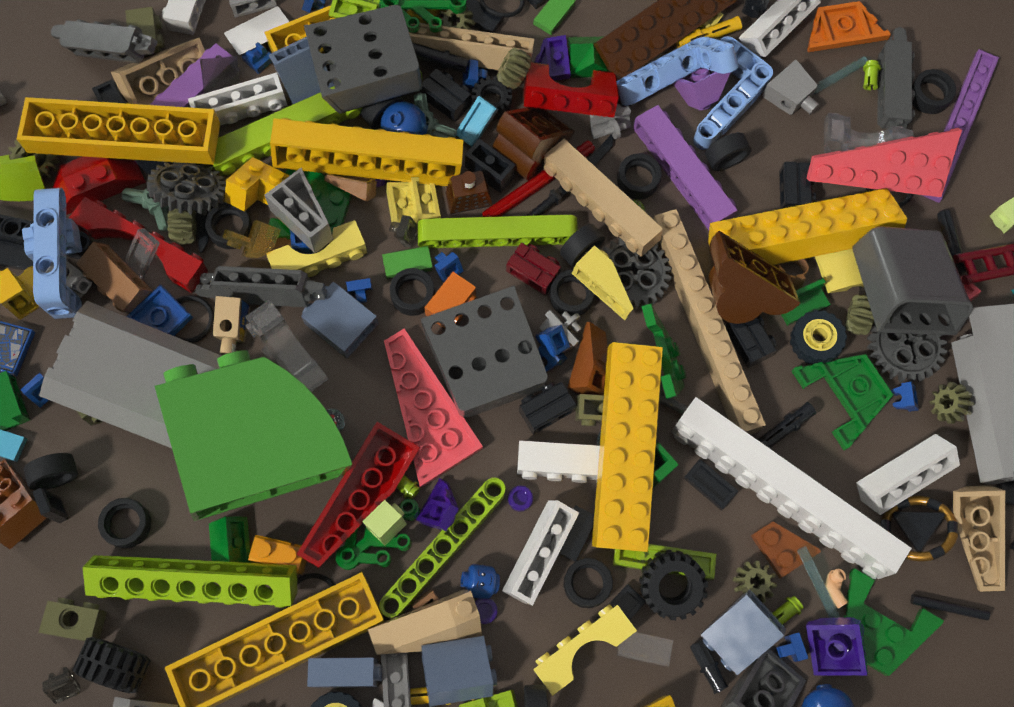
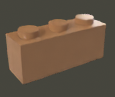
M93 242L76 263L83 270L82 274L87 279L93 281L98 286V291L108 296L113 301V306L121 312H132L153 292L107 244Z

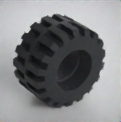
M665 550L666 553L664 554L658 552L653 560L651 558L647 560L648 565L646 567L643 566L641 570L643 573L639 579L641 593L650 609L654 613L657 612L660 617L665 619L667 616L670 620H676V617H680L681 620L687 619L686 614L691 613L692 616L696 614L695 609L697 606L702 608L704 605L702 599H707L708 593L705 589L708 588V581L705 579L706 575L700 565L688 554H683L682 551L676 550V552H672L671 550ZM673 571L684 573L687 577V586L682 594L669 598L660 593V581L667 573Z
M90 637L86 638L72 670L76 675L96 684L125 693H137L151 660L146 655L106 640Z

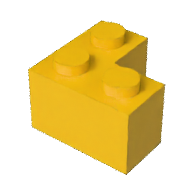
M252 157L226 180L224 202L244 212L257 200L268 205L265 194L290 175Z
M33 266L25 269L18 277L9 268L0 271V303L19 320L40 308L36 304L33 295Z

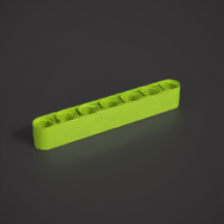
M574 215L422 219L417 223L418 246H428V248L519 246L520 243L525 245H564L578 230L577 217Z
M499 478L488 479L455 515V521L447 531L442 530L382 597L379 608L386 618L393 619L402 615L502 502L506 489L502 480ZM490 486H497L500 488L501 493L493 497L487 493V490ZM473 505H482L485 509L484 513L479 516L472 514L470 509ZM464 523L467 525L468 530L465 534L458 535L454 532L455 525ZM447 542L451 545V549L447 554H440L437 551L438 544ZM430 561L434 564V569L432 572L424 574L420 571L421 563ZM408 580L414 581L417 585L415 591L410 594L403 592L402 589L403 584ZM390 600H396L399 603L398 610L392 614L387 613L385 610L386 603Z

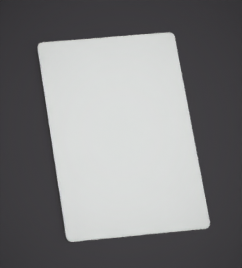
M277 6L224 32L238 55H241L255 48L257 42L260 44L267 42L265 31L288 23L289 20Z

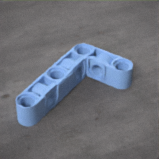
M726 36L720 40L732 43L734 46L739 67L731 73L738 77L740 81L698 125L693 142L701 150L708 149L710 145L732 127L763 93L773 75V69L768 63L733 37Z
M700 37L617 80L621 104L624 106L632 105L700 68L721 74L735 71L739 65L732 43L709 37Z
M62 188L36 189L34 191L33 295L36 304L54 319L74 318L76 312L82 307L80 297L66 285V196ZM53 219H54V221H53V223H52L51 225L46 226V224H47L50 220H53ZM54 265L53 270L49 273H46V270L50 266Z

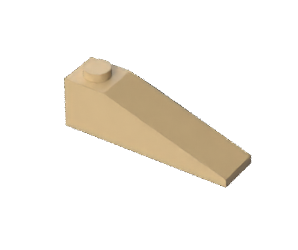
M195 38L145 57L139 63L127 64L111 71V74L120 93L129 104L150 105L158 94L163 93L174 79L179 78L189 65L195 63L203 55L205 49L200 38Z
M990 485L966 486L953 491V514L958 522V532L978 591H1005V490Z
M465 589L367 629L377 655L420 652L421 645L482 636L477 606L471 591Z

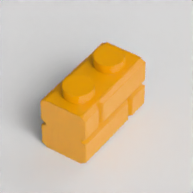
M259 535L254 537L248 558L252 563L297 565V574L303 575L307 562L296 555L301 545H293L289 542Z

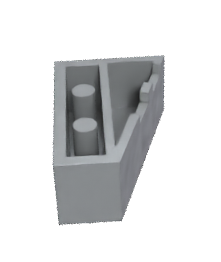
M302 168L265 194L270 211L314 253L333 240L329 223L316 200Z

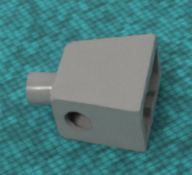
M794 60L770 81L762 95L766 100L789 115H793L801 107L811 115L819 107V104L812 98L818 86L797 60Z

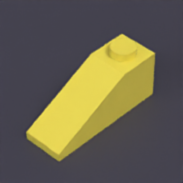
M594 245L576 263L572 275L622 319L626 320L632 312L633 306L613 261L609 259L605 251L599 250Z

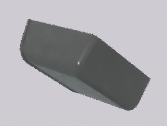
M399 5L304 25L322 98L339 114L422 89L423 83L419 63L402 9ZM323 48L325 54L320 53L319 50ZM329 64L330 71H325L323 69L324 66ZM333 82L335 89H330L328 85Z
M880 226L871 229L852 246L878 333L957 335L970 316L973 305L967 295L945 238L940 231ZM900 314H903L908 318L909 324H906L901 320ZM919 315L927 319L928 325L921 322ZM938 316L946 320L947 326L940 323Z
M515 285L421 318L426 340L431 347L460 416L464 418L472 417L537 393L545 387L548 377L518 298ZM509 298L513 300V308L511 310H504L501 307L500 303L503 299ZM483 306L489 307L492 311L491 316L485 319L481 318L477 313L478 309ZM461 314L466 315L469 319L468 324L463 327L456 325L454 321L456 316ZM435 323H442L445 325L446 330L443 334L436 335L431 330L432 326Z

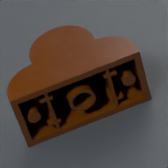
M526 107L505 111L498 122L496 131L499 135L492 148L516 164L515 171L529 181L544 168V155L563 139L569 141L575 131L547 109Z
M718 231L713 236L710 242V253L714 266L709 273L708 280L718 314L722 319L735 324L746 323L758 317L762 312L770 315L788 313L801 303L789 274L723 232Z

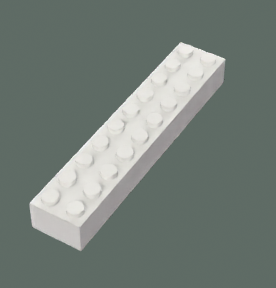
M695 397L671 431L678 442L693 447L695 449L694 452L703 459L708 458L714 462L715 467L722 473L731 474L736 478L735 481L740 486L752 489L757 493L756 496L765 503L770 502L778 508L777 511L786 518L791 517L799 523L798 526L807 533H814L820 538L819 541L823 545L831 549L835 548L842 553L841 557L844 560L859 565L863 568V573L872 579H881L896 574L912 549L697 397Z

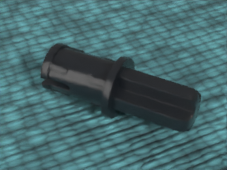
M703 640L692 644L690 649L701 668L699 671L704 673L713 693L716 694L729 687L717 666L719 664L718 661H714Z

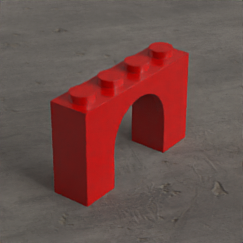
M531 62L527 75L524 78V107L615 117L618 89L614 73L593 70L590 86L569 87L551 79L549 64Z

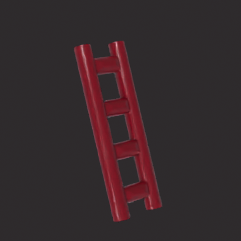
M1014 243L955 254L953 256L954 263H963L968 274L962 277L963 284L967 285L1014 275ZM1003 255L1007 267L998 269L993 256ZM983 259L988 271L978 273L973 260Z

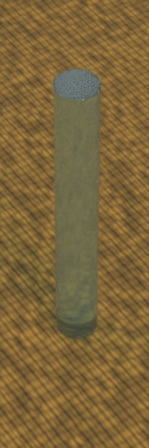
M863 56L816 83L818 87L814 94L863 67L868 61L867 58Z
M807 547L798 549L797 552L829 618H840Z

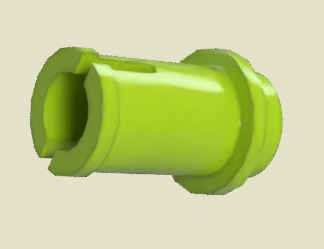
M869 60L863 66V71L865 72L863 88L865 90H871L872 85L873 90L878 88V72L881 70V65L876 60Z
M405 475L396 487L404 494L403 497L405 499L415 498L420 491L418 483H413Z
M795 596L787 597L786 602L772 612V614L776 618L780 617L778 620L783 625L796 614L800 615L804 607Z

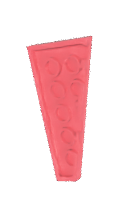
M954 128L946 132H933L920 137L912 136L877 143L874 146L856 147L853 150L843 152L835 151L814 155L811 158L807 179L814 182L878 190L888 188L889 191L942 197L962 130Z
M402 329L384 340L408 440L420 447L413 461L419 486L422 488L482 450L483 446L464 417L459 415L454 402L406 330Z

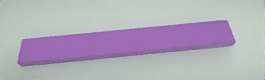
M980 49L975 53L943 131H950V129L954 128L962 130L942 197L922 196L938 203L942 200L999 57Z

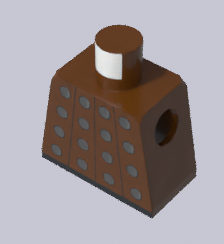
M466 171L461 175L450 177L445 192L450 215L493 205L483 171Z

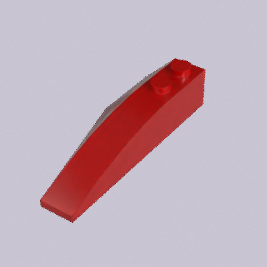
M376 422L353 459L352 466L342 477L296 555L319 568L363 523L362 521L395 491L420 447L381 423Z

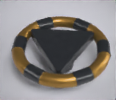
M910 496L884 512L880 521V526L891 533V520L894 518L917 551L910 550L905 558L912 561H931L944 556L952 549L959 535L958 522L952 511L942 502L926 496ZM911 505H925L940 513L898 511ZM946 519L948 534L946 540L940 546L922 552L943 520Z

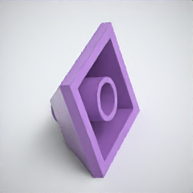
M700 68L674 82L673 85L688 106L698 110H705L711 107L712 103L719 100L730 73L721 74Z

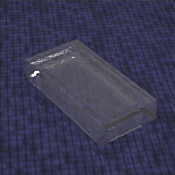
M144 228L137 230L124 262L141 279L145 278L160 242Z
M635 632L619 644L617 656L669 667L673 640Z

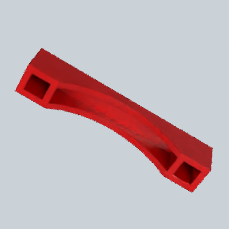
M84 197L70 215L69 219L72 218L77 224L79 231L86 233L94 239L122 238L144 245L160 258L166 274L172 283L190 293H193L196 286L201 282V274L208 272L203 263L204 260L197 254H187L179 244L175 242L169 244L164 241L165 238L159 233L146 231V228L135 220L131 223L126 220V217L117 210L112 212L106 209L107 206L97 199L92 201Z

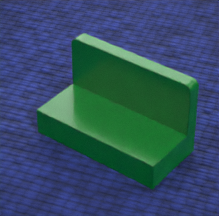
M824 278L796 290L801 303L792 311L781 314L787 326L797 322L807 312H813V310L822 311L831 305L821 289L826 283Z
M4 371L0 373V430L7 431L31 419L16 377Z
M659 442L656 443L654 464L658 470L653 474V488L679 465Z
M223 517L209 523L212 561L251 563L248 560L250 542L247 517Z

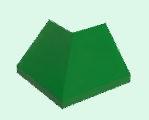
M604 36L568 37L571 78L592 77L593 70L609 72L594 46V43Z

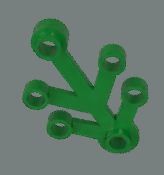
M380 0L379 8L399 5L402 9L408 31L416 33L420 29L418 18L411 17L404 11L412 10L429 24L431 32L438 33L442 30V20L439 17L433 16L426 9H450L455 14H461L467 7V0Z
M405 499L399 505L405 513L402 516L404 520L413 521L417 519L420 507L415 500ZM407 505L413 506L410 511L404 510ZM361 524L346 539L345 545L337 551L336 562L344 570L354 569L359 563L377 564L380 567H387L390 565L392 558L386 550H380L376 554L363 552L370 546L398 548L401 551H407L410 549L412 541L407 534H400L384 546L365 528L364 538L356 544L358 529L362 526ZM402 539H407L408 542L406 545H399ZM352 553V557L349 560H344L345 554ZM381 556H387L385 562H379Z

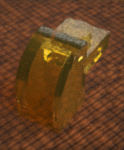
M254 220L248 237L225 229L222 238L228 240L227 245L241 250L242 246H245L242 256L260 258L267 255L274 248L281 229Z

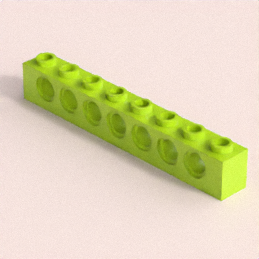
M93 555L82 567L85 596H96L97 598L121 597L125 600L142 598L149 601L162 599L174 602L197 601L202 604L219 602L226 605L239 603L249 604L250 606L274 605L275 607L282 608L291 606L298 594L297 565Z

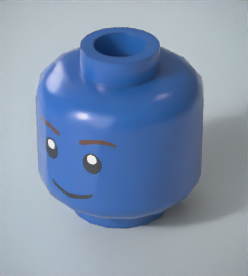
M471 564L467 572H462L460 585L465 590L471 591L473 598L490 599L493 594L498 592L500 575L496 573L492 566Z

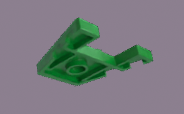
M287 169L286 174L292 175L297 170ZM303 171L333 235V228L344 223L352 194L326 182L325 175L322 173ZM271 218L265 238L269 241H273L275 238L290 239V229L279 219Z
M650 303L641 307L647 328L654 335L656 346L663 347L662 368L664 376H661V381L666 399L677 396L685 387L683 379L687 377L683 365H680L677 356H680L679 347L676 342H673L672 337L669 336Z
M866 354L837 359L832 362L814 363L810 366H798L791 371L803 389L825 378L851 417V421L832 431L843 451L853 444L855 439L893 396V393Z
M853 568L849 574L850 585L846 597L848 603L844 617L860 620L864 627L863 638L867 665L885 676H890L943 624L944 620L923 608L919 609L910 630L906 629L864 604L875 580Z

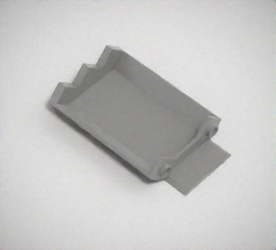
M86 301L76 312L72 320L74 322L73 328L69 336H64L56 352L58 357L53 367H49L44 376L39 396L172 448L155 386L166 383L163 373L178 366L194 364L198 374L219 369L217 359L221 355Z
M1014 304L973 308L969 316L973 334L963 335L960 337V340L951 342L959 383L966 387V391L973 394L969 401L974 402L975 405L968 407L972 414L966 416L980 483L990 485L1014 480Z

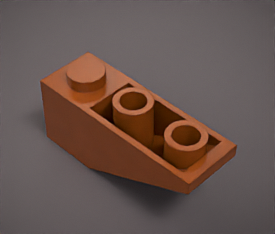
M586 322L567 388L577 394L604 395L608 350L606 332L591 322Z

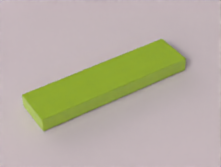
M648 544V552L614 549L613 566L642 570L643 566L646 567L648 565L647 560L649 558L653 560L656 557V553L664 554L666 553L665 550H671L672 552L678 550L682 551L685 555L691 556L700 565L706 575L705 579L714 580L716 554L653 544ZM673 571V572L667 573V574H674V575L686 576L684 573L679 572V571Z

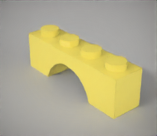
M353 220L334 227L333 240L320 252L302 254L286 245L267 252L266 255L272 269L302 270L307 273L308 277H312L321 270L336 268L342 262L360 259L367 253V249L357 223Z
M611 604L606 606L598 613L601 617L593 624L588 620L577 629L580 634L571 640L567 636L556 645L559 649L553 655L546 652L535 661L538 666L533 670L552 696L574 680L572 662L575 653L582 645L590 641L600 640L617 647L637 631L618 605L614 608Z

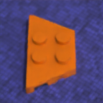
M860 1L818 7L807 51L815 52L888 40L891 34L888 30L883 31L877 24L878 19L873 14H870Z

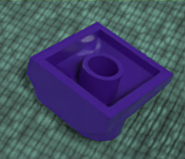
M851 617L819 618L807 622L806 629L814 675H868L863 638L865 631L860 620Z

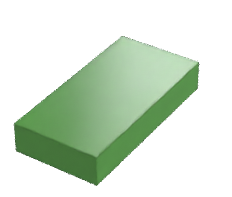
M549 0L533 20V25L552 35L575 6L576 0Z
M428 246L382 254L387 279L394 278L398 272L408 268H417L424 272L433 270Z

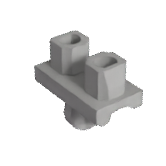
M617 104L614 118L590 115L591 136L593 139L612 134L614 139L620 138V131L631 127L630 108L628 106L622 108L620 104Z
M66 261V285L81 299L92 286L93 281L87 279L82 274L83 272ZM54 265L50 266L46 270V273L51 272L54 268Z
M549 310L545 314L547 319L539 328L544 331L549 327L562 325L570 345L562 353L568 352L573 347L579 348L580 340L569 329L573 328L576 333L582 330L581 326L577 323L581 316L578 313L571 316L565 311L561 315L566 321L563 323L554 312Z

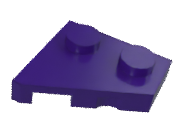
M566 35L544 38L540 47L541 51L537 54L534 63L549 64V75L554 81L571 78Z
M439 478L416 519L418 522L443 531H447L454 523L455 515L459 508L449 483Z

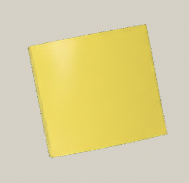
M411 177V183L388 182L386 184L392 228L418 225V221L422 219L441 218L435 184H419V177Z
M853 249L815 256L822 278L826 281L825 286L828 293L842 292L852 287L864 286Z

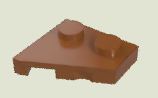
M774 521L751 535V538L779 579L821 552L816 546Z

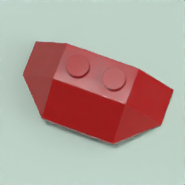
M82 156L60 165L52 188H62L66 196V215L73 213L84 197L92 201L94 199L102 201L122 193L125 188H134L146 183L140 167L134 160Z

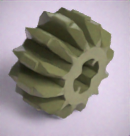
M468 7L461 14H455L450 9H447V12L440 11V14L443 16L441 18L442 26L472 30L470 26L476 25L472 19L474 14L472 11H468Z
M515 47L508 51L498 69V81L512 89L520 86L530 68V56L525 51Z
M176 208L173 211H169L167 230L171 242L186 245L196 240L198 226L195 210H193L192 214H189L187 210L180 214Z
M855 295L852 297L848 307L845 328L853 334L867 335L874 323L872 311L866 295Z
M948 382L947 386L944 384L939 385L940 392H932L935 400H930L929 403L935 405L931 412L938 415V420L954 424L956 420L959 422L965 421L964 414H972L968 407L975 405L974 402L969 401L973 394L966 391L964 385Z
M747 561L744 563V568L738 567L736 569L739 576L733 577L732 581L739 583V586L735 587L734 591L739 592L742 590L743 594H745L750 589L762 603H766V597L772 598L774 596L770 589L777 588V584L770 581V579L776 577V574L771 573L768 575L769 565L767 564L761 568L760 561H754L753 566ZM753 578H757L755 581H759V586L755 588L753 587L754 584L750 583V580Z

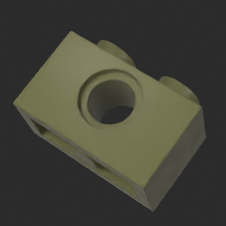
M58 597L57 602L47 601L38 633L82 641L90 637L100 639L107 612L99 610L100 605L84 602L83 606L80 607L73 605L74 600ZM74 613H77L78 622L71 626L70 618Z

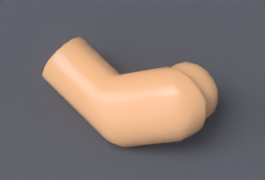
M842 569L831 570L827 575L825 591L837 609L848 603L840 591L842 582L846 579V574Z

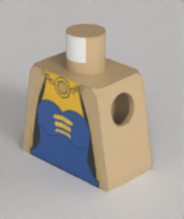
M216 296L213 336L221 340V354L235 352L236 342H245L250 306L241 298Z

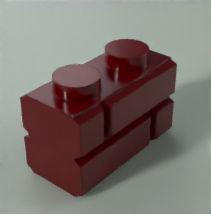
M520 243L506 264V272L546 295L551 288L554 278L560 274L561 266H559V262L551 256L546 258L540 254L539 249L534 245Z

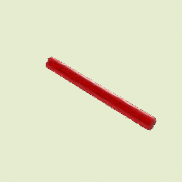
M588 140L575 149L586 158L594 152L595 147ZM543 170L483 211L482 216H502L553 181L555 177L549 176Z

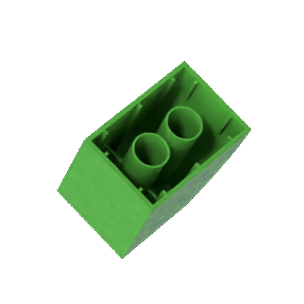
M247 350L228 353L217 359L219 369L198 374L194 364L178 366L163 373L166 383L155 386L189 511L194 521L342 477L352 466L344 440L321 402L297 378L265 357L251 360Z

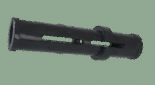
M412 42L418 59L436 63L444 69L449 67L464 73L466 72L469 58L451 54L448 50L444 52Z
M809 402L804 403L803 406L792 414H786L784 420L757 440L768 448L773 447L792 431L801 429V425L816 415L815 408Z

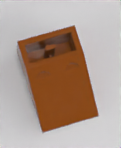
M3 459L0 462V543L10 550L42 523L46 517L40 514L33 490L28 487L27 483L6 459Z

